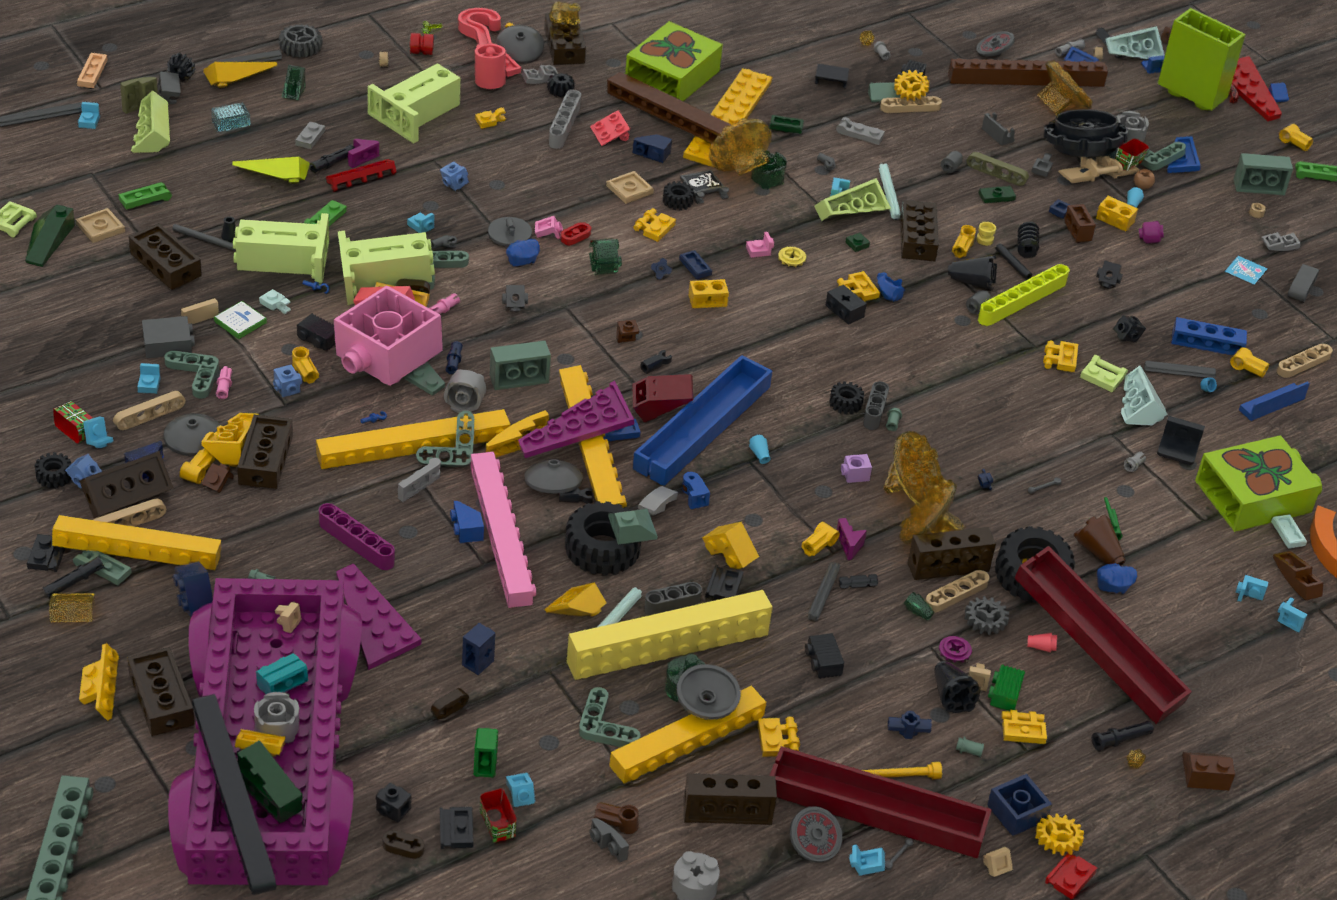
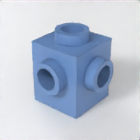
M454 161L440 169L444 184L453 190L460 189L469 183L467 178L468 172L465 167H461Z
M292 365L274 369L273 385L282 397L300 393L302 378L299 373H296Z
M89 454L77 458L65 470L80 489L82 487L79 480L102 472Z

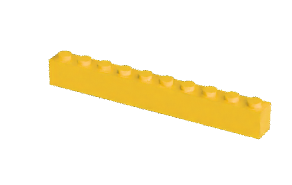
M581 365L559 370L560 382L568 409L580 401L590 399L593 396L591 385H587L589 383L587 372H583ZM605 434L579 441L578 443L596 502L605 503L608 501L615 505L618 503L623 508L627 507L625 496L620 494L622 492L621 482L616 481V478H618L617 469L612 467V464H614L612 453L607 452L609 444L608 440L603 438Z
M504 409L473 414V444L489 442L497 434L510 426ZM464 416V419H460V421L464 422V428H459V430L466 429L471 431V428L467 429V423L471 419H468V416ZM457 417L316 439V454L321 469L412 455L416 454L419 448L425 446L454 448L456 447ZM462 434L459 437L460 442L463 444L469 443L471 439L468 434Z

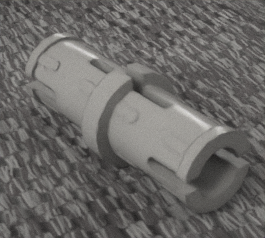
M1082 39L1075 42H1067L1063 46L1056 47L1055 53L1058 57L1065 55L1069 52L1071 46L1079 50L1084 49L1085 42Z

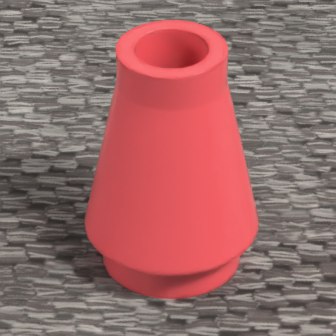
M1052 633L1028 635V647L1049 653L1056 651L1057 635H1052Z

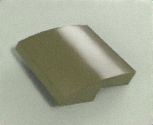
M142 77L120 83L122 111L128 114L140 109L141 100L152 90L158 94L157 78Z

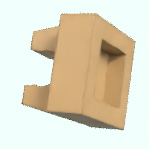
M291 602L288 606L279 605L275 610V613L280 615L277 623L283 626V631L291 633L302 620L299 604Z
M976 663V667L970 666L968 675L978 682L982 691H987L991 670L985 669V664Z
M1006 847L983 856L984 864L988 867L989 874L993 877L1013 870L1010 849Z

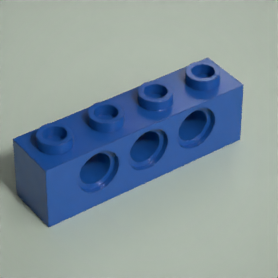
M1176 317L1171 344L1234 356L1240 348L1246 347L1247 330Z

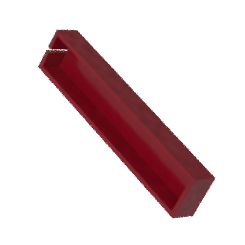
M1050 546L1037 553L1035 558L1032 557L1020 565L1015 576L1017 582L1156 725L1185 704L1192 691Z
M783 746L779 749L769 775L775 776L777 798L806 807H820L839 817L977 859L992 810Z

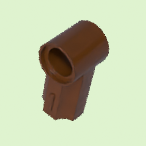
M602 802L597 804L594 818L608 825L619 827L620 831L624 834H633L638 830L639 811L635 806L624 805L618 807Z

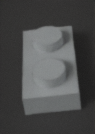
M309 122L296 138L295 145L312 149L325 132V126Z

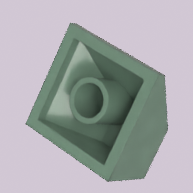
M648 509L608 514L618 544L655 540L658 537Z

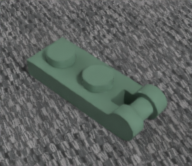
M82 550L81 555L78 554L73 558L74 564L78 566L80 564L84 565L99 556L105 568L95 572V574L116 585L121 584L132 574L131 567L99 551Z

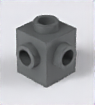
M525 285L505 286V293H502V304H505V308H510L511 312H519L521 308L525 307V304H528V293H525ZM512 296H516L518 301H514Z

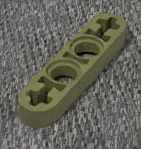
M972 152L967 158L969 167L1012 184L1023 186L1029 179V174L1024 169L979 152ZM987 163H991L994 169L988 168ZM1002 169H1006L1009 172V174H1004L1002 172Z

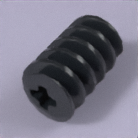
M1025 222L1018 228L1017 250L1020 256L1033 258L1039 250V226L1034 222Z

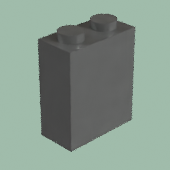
M187 316L142 320L146 358L164 357L169 351L192 353L191 347L195 346L194 335H191L193 334L192 323H188Z

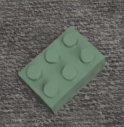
M1241 153L1233 179L1236 191L1285 195L1293 171L1290 157Z
M546 341L491 347L489 376L494 390L549 383L551 354Z

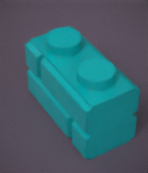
M294 653L281 657L278 661L268 666H263L256 671L258 688L265 692V695L272 692L285 693L308 681L307 665Z

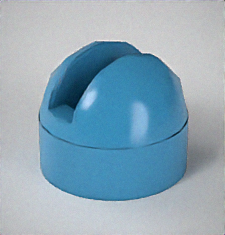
M1207 377L1202 379L1200 382L1202 390L1206 392L1215 391L1217 383L1214 378Z

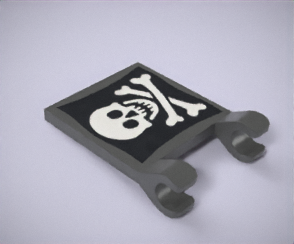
M711 170L680 176L682 182H686V185L690 184L694 188V198L697 204L704 203L702 197H704L705 193L719 191L722 199L729 198L727 195L729 188L725 187Z

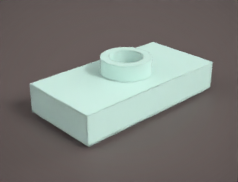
M1290 514L1272 518L1273 526L1288 549L1306 545L1307 540Z

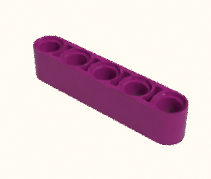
M325 503L319 507V526L379 569L390 570L394 567L395 548L392 544L337 506Z

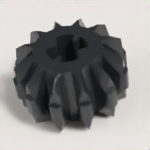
M180 52L174 54L167 62V71L178 73L182 82L189 80L195 73V63L186 54L182 55Z
M554 73V75H550L547 87L549 93L554 95V97H565L569 90H574L575 83L572 76H568L567 73Z

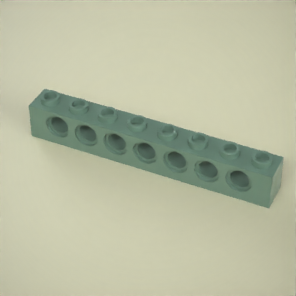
M61 776L26 900H63L62 894L67 892L68 889L67 876L73 870L72 857L77 855L79 843L77 839L78 836L81 837L83 834L84 826L82 821L83 818L86 819L88 816L87 803L93 797V787H90L89 778Z

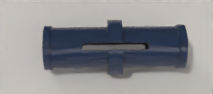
M458 341L451 343L450 352L447 354L446 372L449 374H454L458 370V364L462 359L461 350L463 345Z

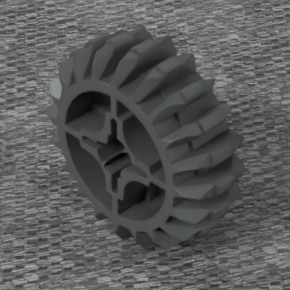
M302 24L289 25V28H284L279 35L280 49L283 53H287V56L292 55L293 58H306L307 56L312 57L313 54L321 51L323 44L322 35L318 29H314V26L309 27V25Z

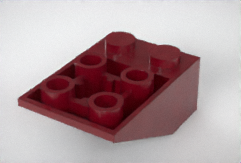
M692 375L648 376L633 383V409L645 423L662 414L671 412L675 408L693 401Z

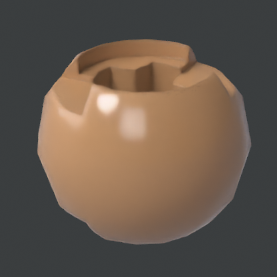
M1141 169L1134 176L1135 185L1142 190L1151 188L1155 182L1154 174L1148 169Z

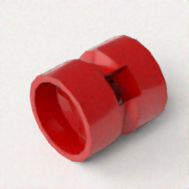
M411 33L410 54L423 52L424 55H433L434 34H424L421 36L420 33Z

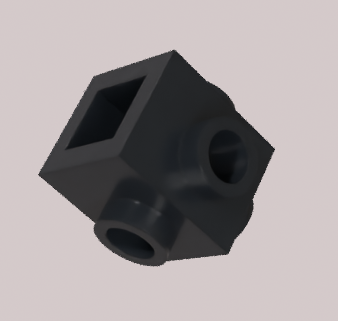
M1104 261L1103 267H1099L1096 275L1102 287L1111 289V287H1116L1117 283L1120 284L1123 276L1120 273L1122 265Z
M1122 315L1113 330L1118 334L1117 337L1120 340L1137 343L1146 328L1135 316Z
M389 783L384 789H380L376 795V811L382 816L398 823L411 810L412 795L402 787Z

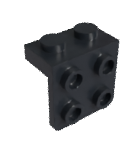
M1168 416L1157 454L1164 458L1193 465L1205 426Z

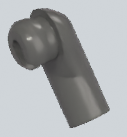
M819 153L817 160L824 163L827 170H833L836 166L834 158Z
M448 235L431 241L433 249L441 246L452 248L457 244V238Z

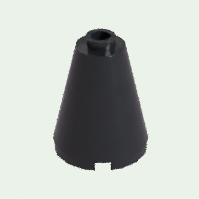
M989 255L953 261L948 266V275H951L953 280L993 290L994 287H991V285L996 283L997 263L993 262L996 256Z

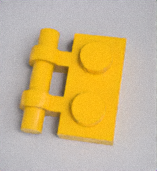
M652 208L647 210L643 217L635 222L633 229L635 231L641 229L644 231L643 236L659 242L676 225V219L663 213L656 216L657 211Z
M864 271L849 274L848 280L844 281L843 278L837 280L839 286L844 284L848 289L854 288L855 290L851 291L858 297H861L863 301L876 299L880 296L879 290Z
M1048 341L1044 350L1046 354L1043 358L1044 367L1050 369L1052 364H1057V369L1075 372L1078 344L1061 341L1060 345H1055L1053 341Z
M1010 710V712L1002 711L1003 741L1046 744L1047 733L1044 714H1036L1034 711H1029V713H1021L1017 710Z
M787 717L785 719L786 724L780 725L779 718H758L762 757H777L781 746L799 751L800 740L796 735L798 728L793 717ZM782 735H788V739H783Z

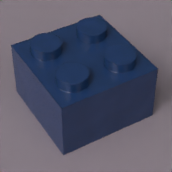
M199 561L175 567L176 574H173V581L175 587L178 586L179 594L176 595L178 605L182 606L183 611L187 612L191 617L196 610L213 602L209 574Z
M1024 774L992 788L987 806L992 809L991 811L1014 836L1037 826L1041 818L1046 819L1047 815L1050 814L1052 803L1027 774Z

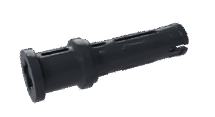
M1145 721L1121 729L1109 728L1103 733H1093L1092 744L1097 751H1102L1105 747H1116L1123 741L1152 734L1154 727L1151 721Z

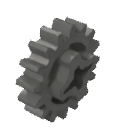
M983 596L982 600L976 597L975 602L970 600L969 605L966 606L964 619L968 620V626L973 625L972 630L979 629L980 634L984 631H987L988 635H991V631L998 634L999 629L1004 631L1005 626H1007L1009 612L1006 611V606H1000L1001 601L994 602L992 597L990 600H987L985 596Z

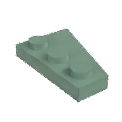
M428 362L403 377L432 396L445 387V382Z

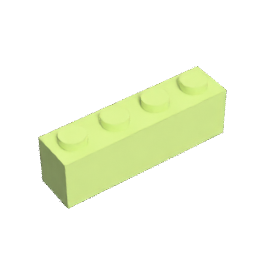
M152 90L141 100L138 114L140 119L136 124L138 134H135L133 139L136 144L131 149L133 153L159 152L170 143L168 101Z
M877 178L823 199L815 205L821 221L837 215L891 209Z

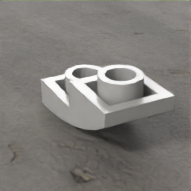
M540 65L539 70L523 69L522 77L526 84H539L548 82L550 75L558 74L554 66Z
M1277 232L1262 236V240L1268 250L1289 251L1300 248V242L1294 233L1280 236Z
M664 486L658 487L640 502L638 509H648L650 515H656L665 511L666 504L677 500L678 492Z

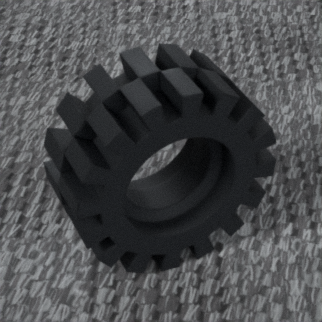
M672 181V184L669 182L664 186L663 203L665 206L668 205V208L671 209L673 207V210L679 208L680 211L682 208L686 210L693 205L694 188L690 184L686 185V182L682 184L681 181H678V183Z
M843 381V384L838 382L837 385H833L829 400L830 406L835 411L838 409V413L843 411L845 415L850 412V415L854 414V412H859L864 399V391H862L861 387L858 388L857 384L852 385L853 382L847 384L846 381Z
M53 452V455L47 453L46 457L40 456V459H37L35 463L37 482L41 483L43 487L47 485V488H51V486L58 488V485L63 487L64 482L68 484L70 482L69 479L71 480L72 478L65 470L71 465V460L66 455L63 457L62 453L57 455V452Z

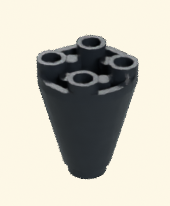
M947 661L939 662L934 668V675L940 701L945 710L953 713L972 711L980 697L981 687L978 682Z

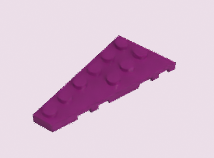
M615 380L606 389H600L595 392V396L590 399H584L561 413V417L548 421V425L541 429H535L520 438L518 442L524 457L535 456L634 425V418Z
M354 563L336 571L337 580H344L346 605L361 614L362 635L360 645L368 670L421 645L422 639Z

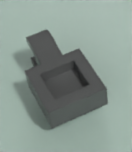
M1045 153L1043 159L1037 158L1031 172L1047 177L1053 166V163L1050 161L1052 154Z

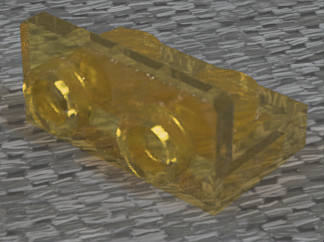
M95 593L52 594L49 601L50 622H92Z

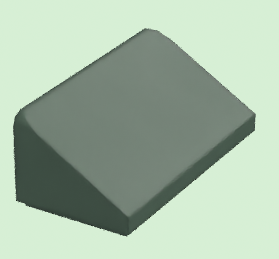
M895 82L870 83L868 94L871 102H881L884 98L900 97L901 94L896 95V90H894Z

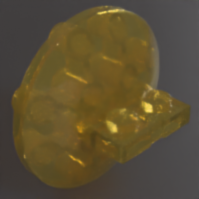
M1048 61L1045 65L1051 82L1037 96L1056 115L1060 114L1071 103L1081 109H1091L1093 101L1087 96L1086 92L1078 87L1077 83L1067 71L1063 70L1058 62Z
M745 118L740 119L731 126L724 127L709 148L711 163L719 171L736 170L740 176L755 167L769 162V157L765 152L771 143V130L762 120H746Z
M914 431L904 432L895 441L893 451L894 462L890 464L888 477L883 489L887 494L904 489L909 498L920 506L932 505L941 497L942 485L945 483L937 459L938 453L935 448L930 446L925 435H920Z
M944 478L938 485L934 484L928 490V495L919 505L915 504L910 509L909 513L911 515L900 524L902 529L899 538L903 543H911L913 535L965 529L966 526L961 520L948 511L957 489V484L954 481Z

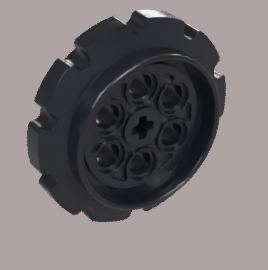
M1077 109L1062 112L1054 120L1050 121L1049 124H1045L1044 138L1053 144L1057 151L1063 154L1077 157H1100L1113 153L1117 147L1122 146L1124 142L1128 141V128H1125L1124 124L1118 122L1116 116L1108 112Z

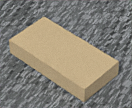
M216 298L181 309V316H187L188 323L192 324L214 318V316L219 314Z

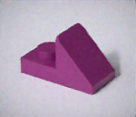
M354 139L353 146L355 148L348 151V165L354 168L379 157V142Z
M841 518L838 519L837 531L840 532L839 541L847 559L852 560L864 545L867 530L853 531L847 519Z

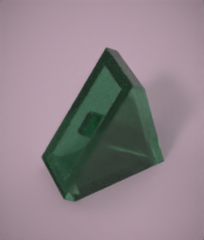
M288 65L282 97L299 100L306 88L305 68Z

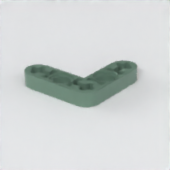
M1175 142L1156 153L1148 149L1143 162L1140 164L1150 170H1158L1184 156L1186 145L1182 142Z
M432 251L434 268H462L469 264V254L465 251ZM432 275V282H428L430 290L435 286V275Z
M169 351L164 355L166 367L197 372L192 384V394L194 397L203 399L209 396L219 370V360L217 357L181 351ZM188 361H196V363H193V364H189V363H187V362H188Z
M467 410L458 414L456 448L421 447L416 453L418 463L424 466L428 465L429 460L433 457H427V460L424 461L419 456L423 455L425 451L428 455L434 456L433 451H436V458L438 459L442 452H447L450 455V459L447 462L441 461V466H469L471 454H473L474 415ZM464 416H468V419H471L467 423V429L471 428V431L466 429L459 430V428H464V422L460 421V419H464ZM462 434H468L471 439L469 443L463 444L460 442L459 437ZM453 452H456V457H461L462 453H466V456L470 457L466 459V462H462L460 458H456V462H452Z
M601 687L593 688L589 693L580 721L579 735L585 740L617 747H623L640 739V732L633 727L602 721L608 704V692ZM597 697H600L599 704L595 703ZM597 711L599 715L591 716L588 712ZM589 723L592 724L590 731L587 730ZM606 731H612L615 733V735L606 736L604 733Z

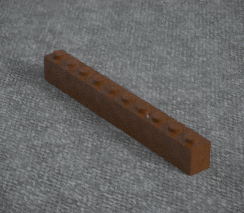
M961 58L951 59L948 71L950 84L1104 87L1108 74L1105 62L1025 61Z
M618 72L607 79L608 94L721 149L733 153L745 143L744 130L623 72Z

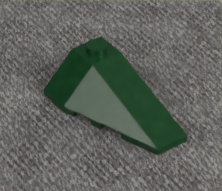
M55 205L40 216L33 226L25 259L26 263L40 267L44 266L75 226L73 208Z

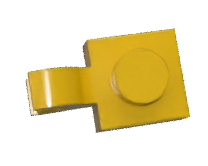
M498 108L494 113L485 111L475 114V120L481 129L496 126L497 122L506 120L504 115H501L505 114L506 111L504 108Z

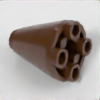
M1106 514L1099 518L1091 517L1086 521V526L1083 529H1079L1074 533L1078 543L1104 564L1116 563L1122 566L1126 562L1116 533Z

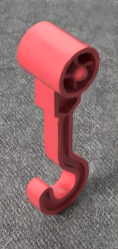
M472 8L462 11L458 16V30L477 41L475 49L476 85L485 89H496L504 86L506 83V50L500 45L493 44L489 34V30H501L500 15L496 11L487 8Z

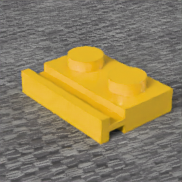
M241 729L236 738L235 747L243 750L260 740L272 756H276V754L280 755L283 749L285 736Z

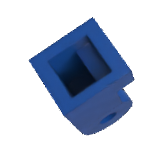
M695 472L685 473L682 490L689 496L688 505L690 509L709 506L710 491L702 478Z

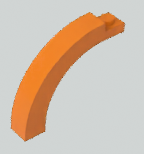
M1318 505L1310 525L1311 545L1319 561L1337 578V540L1333 531V519L1336 512Z

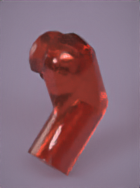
M1231 84L1229 91L1231 94L1230 102L1235 104L1238 101L1239 92Z

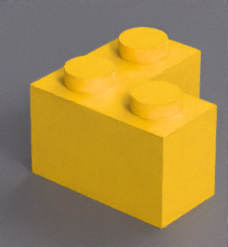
M742 522L718 526L702 537L705 547L710 554L723 553L726 563L730 568H744L759 557Z

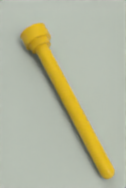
M931 762L927 767L863 770L886 778L927 775L932 780L942 779L941 762Z

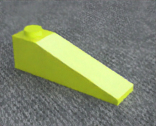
M300 157L232 162L238 168L286 180L289 183H299V180H305L310 165L308 161Z

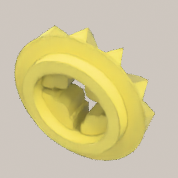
M785 247L779 251V261H782L783 265L787 264L788 267L802 266L806 261L805 252L799 248Z

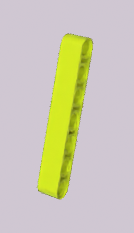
M1063 264L1055 265L982 303L978 322L984 326H990L1063 288L1067 282L1069 268Z

